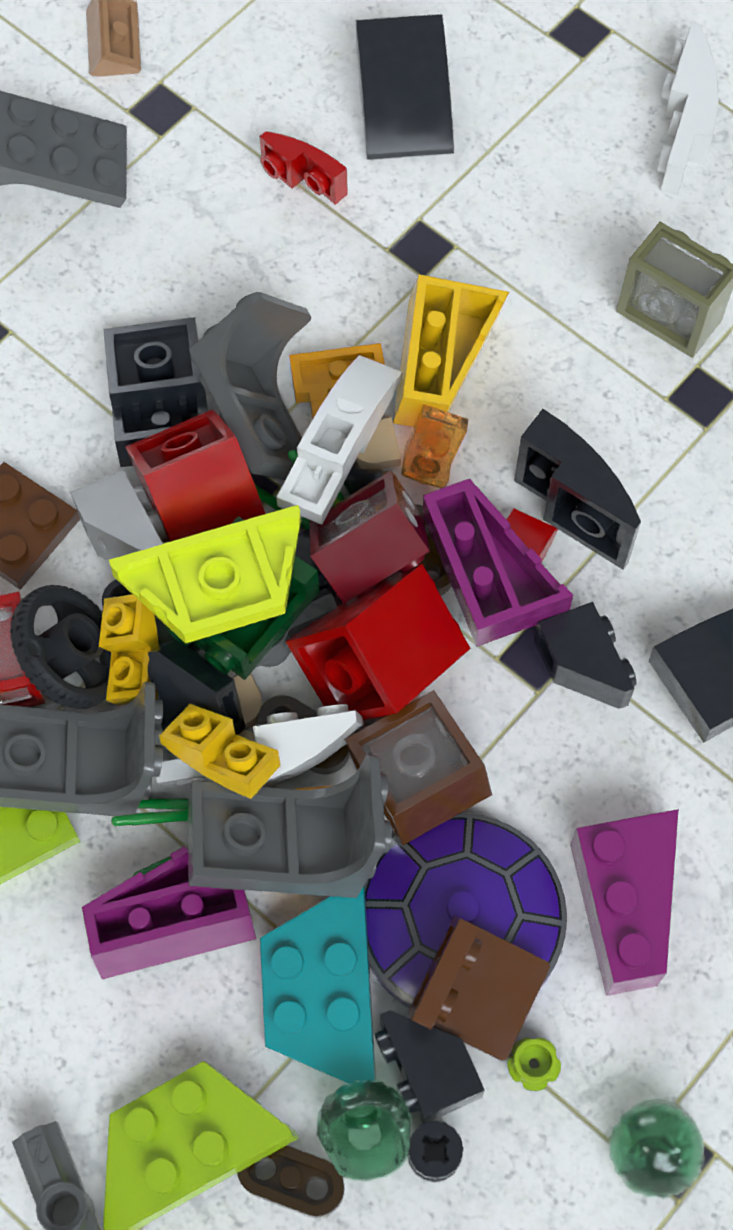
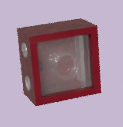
M392 470L331 507L323 524L312 520L309 521L310 557L343 603L356 596L361 597L370 593L382 584V580L398 570L404 573L415 568L424 559V554L429 552L423 516Z

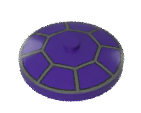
M460 813L405 845H402L397 835H395L391 840L388 853H383L378 860L374 877L367 879L364 884L369 967L384 989L407 1008H410L454 915L549 962L550 969L542 986L554 970L561 954L566 935L567 909L558 875L546 855L530 838L516 828L497 819L478 814Z

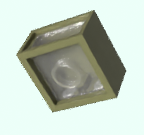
M660 221L629 258L616 312L693 358L723 319L733 290V264L723 255L713 253L691 240L684 232L674 230Z

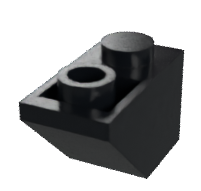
M593 602L538 622L534 642L553 683L618 709L629 705L635 689L634 686L637 685L635 672L627 658L620 659L613 644L616 642L613 626L606 615H599Z
M175 639L168 640L148 652L150 682L155 683L159 699L163 701L161 723L163 731L189 704L232 719L235 735H238L246 728L233 678L218 671L206 659Z
M391 1010L380 1014L382 1030L374 1033L375 1039L386 1064L396 1061L404 1081L397 1083L396 1087L408 1115L418 1112L424 1124L483 1097L485 1089L462 1038L434 1027L431 1030Z

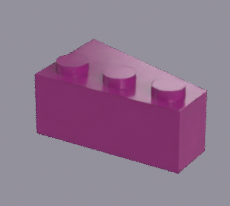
M470 478L423 495V517L476 647L537 625L539 621L570 610L573 594L564 584L560 585L541 563L542 559L532 548L529 549L510 528L511 524Z
M679 809L579 827L575 830L570 847L606 996L656 987L667 974Z
M183 846L170 854V860L147 874L142 875L139 872L82 906L90 955L101 979L256 940L245 890L189 886L188 849Z

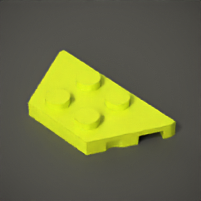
M295 505L110 559V568L113 576L180 639L185 643H189L285 614L301 523V511L299 505Z

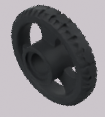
M61 585L39 587L26 595L18 603L10 624L12 648L15 650L14 655L17 656V662L20 664L21 670L30 679V683L34 684L38 691H41V694L64 707L86 709L106 700L111 652L99 647L103 611L91 599H88L86 595H82L81 592L75 591L73 588ZM42 606H52L57 615V624L39 636L34 633V619L37 610ZM99 656H100V663L95 660V659H96L97 657H99ZM76 671L84 681L85 688L72 685L63 679Z

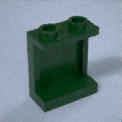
M238 516L231 524L244 520ZM295 555L285 614L195 640L192 643L206 652L204 654L206 660L218 671L226 675L232 671L243 680H246L320 592L318 571ZM165 626L167 632L175 640L185 646L190 645L191 642L185 643L168 626Z

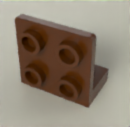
M454 915L407 1014L411 1020L431 1030L434 1027L462 1038L464 1043L500 1061H505L545 980L550 964Z

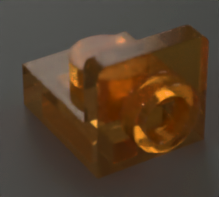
M423 404L405 445L401 475L421 484L431 485L440 489L446 487L449 482L451 464L467 433L469 419Z

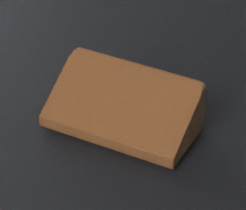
M91 0L86 10L89 75L100 77L139 73L141 71L137 2L133 0Z

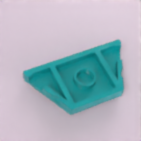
M364 885L357 898L330 896L260 938L265 1047L361 1090L376 1092Z

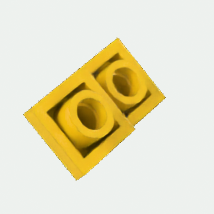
M133 594L106 598L103 605L99 647L111 652L106 701L118 706L127 705L137 697L143 682H150L148 675V652L159 646L154 613ZM155 687V699H158V691Z
M189 704L159 735L161 744L187 765L219 785L250 799L253 798L281 766L278 750L235 735L232 719Z

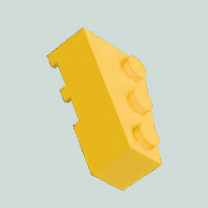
M418 274L408 302L400 371L403 372V377L397 388L394 424L439 432L499 317L508 297V291Z

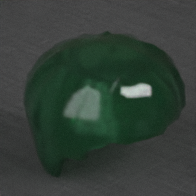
M377 1079L372 1081L356 1080L350 1085H342L336 1089L335 1093L326 1096L317 1114L316 1135L338 1174L353 1181H372L387 1177L403 1166L410 1147L409 1136L412 1115L405 1099L392 1086L385 1085L383 1081Z
M656 1098L637 1103L620 1117V1121L613 1127L609 1137V1155L613 1162L615 1173L622 1178L625 1186L631 1191L647 1198L659 1197L664 1200L672 1195H679L684 1189L691 1188L693 1182L701 1174V1166L705 1162L704 1144L694 1118L674 1101Z

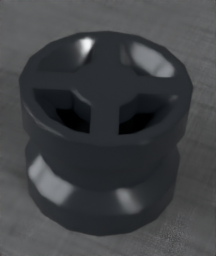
M431 1121L422 1124L415 1129L409 1140L407 1151L409 1166L415 1175L424 1181L436 1183L447 1180L454 1175L462 1161L464 1150L462 1139L457 1131L447 1123Z

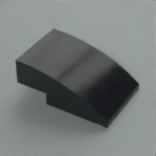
M443 14L356 20V47L367 160L454 154L450 82Z
M195 317L103 329L114 439L120 468L133 466L125 448L126 446L208 412L206 390L200 381L201 373L189 351L199 341Z
M542 409L521 436L514 481L546 501L544 521L624 570L629 563L641 524L631 498L605 460L568 425L545 409Z
M733 609L657 644L653 647L648 660L703 743L733 727Z

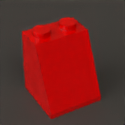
M214 409L125 447L151 507L162 523L168 539L167 542L230 525L238 516L243 520L266 514L237 438Z
M419 564L404 573L398 570L382 580V584L375 590L361 597L356 596L341 604L285 641L323 706L348 705V712H358L363 717V720L397 714L471 649L461 632L459 624L451 615L436 588L435 582L429 576L423 564Z

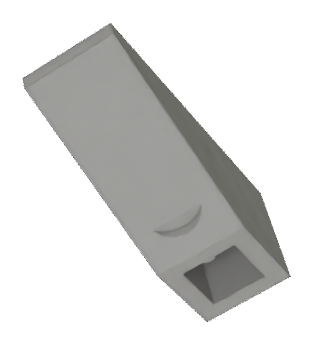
M124 470L70 492L82 525L97 556L107 561L163 544L162 542L168 540L156 513L151 516L147 515V513L152 511V508L142 485L132 487Z

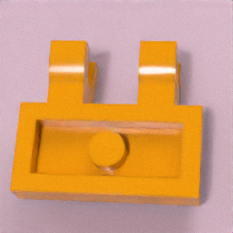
M381 343L289 355L296 404L310 402L313 420L331 389L359 355L385 365Z

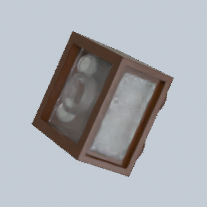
M435 690L407 704L397 714L387 715L344 739L356 771L360 768L366 755L379 757L380 773L386 774L388 778V793L386 802L383 805L384 816L391 822L392 829L402 845L407 844L492 796L484 763Z

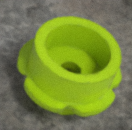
M526 1037L517 1041L512 1047L511 1053L513 1055L508 1060L507 1066L508 1072L515 1082L520 1081L523 1083V1087L526 1090L541 1091L547 1087L548 1082L556 1081L561 1072V1061L557 1058V1050L550 1041L541 1037L537 1039ZM537 1059L539 1067L536 1069L531 1068L529 1061Z

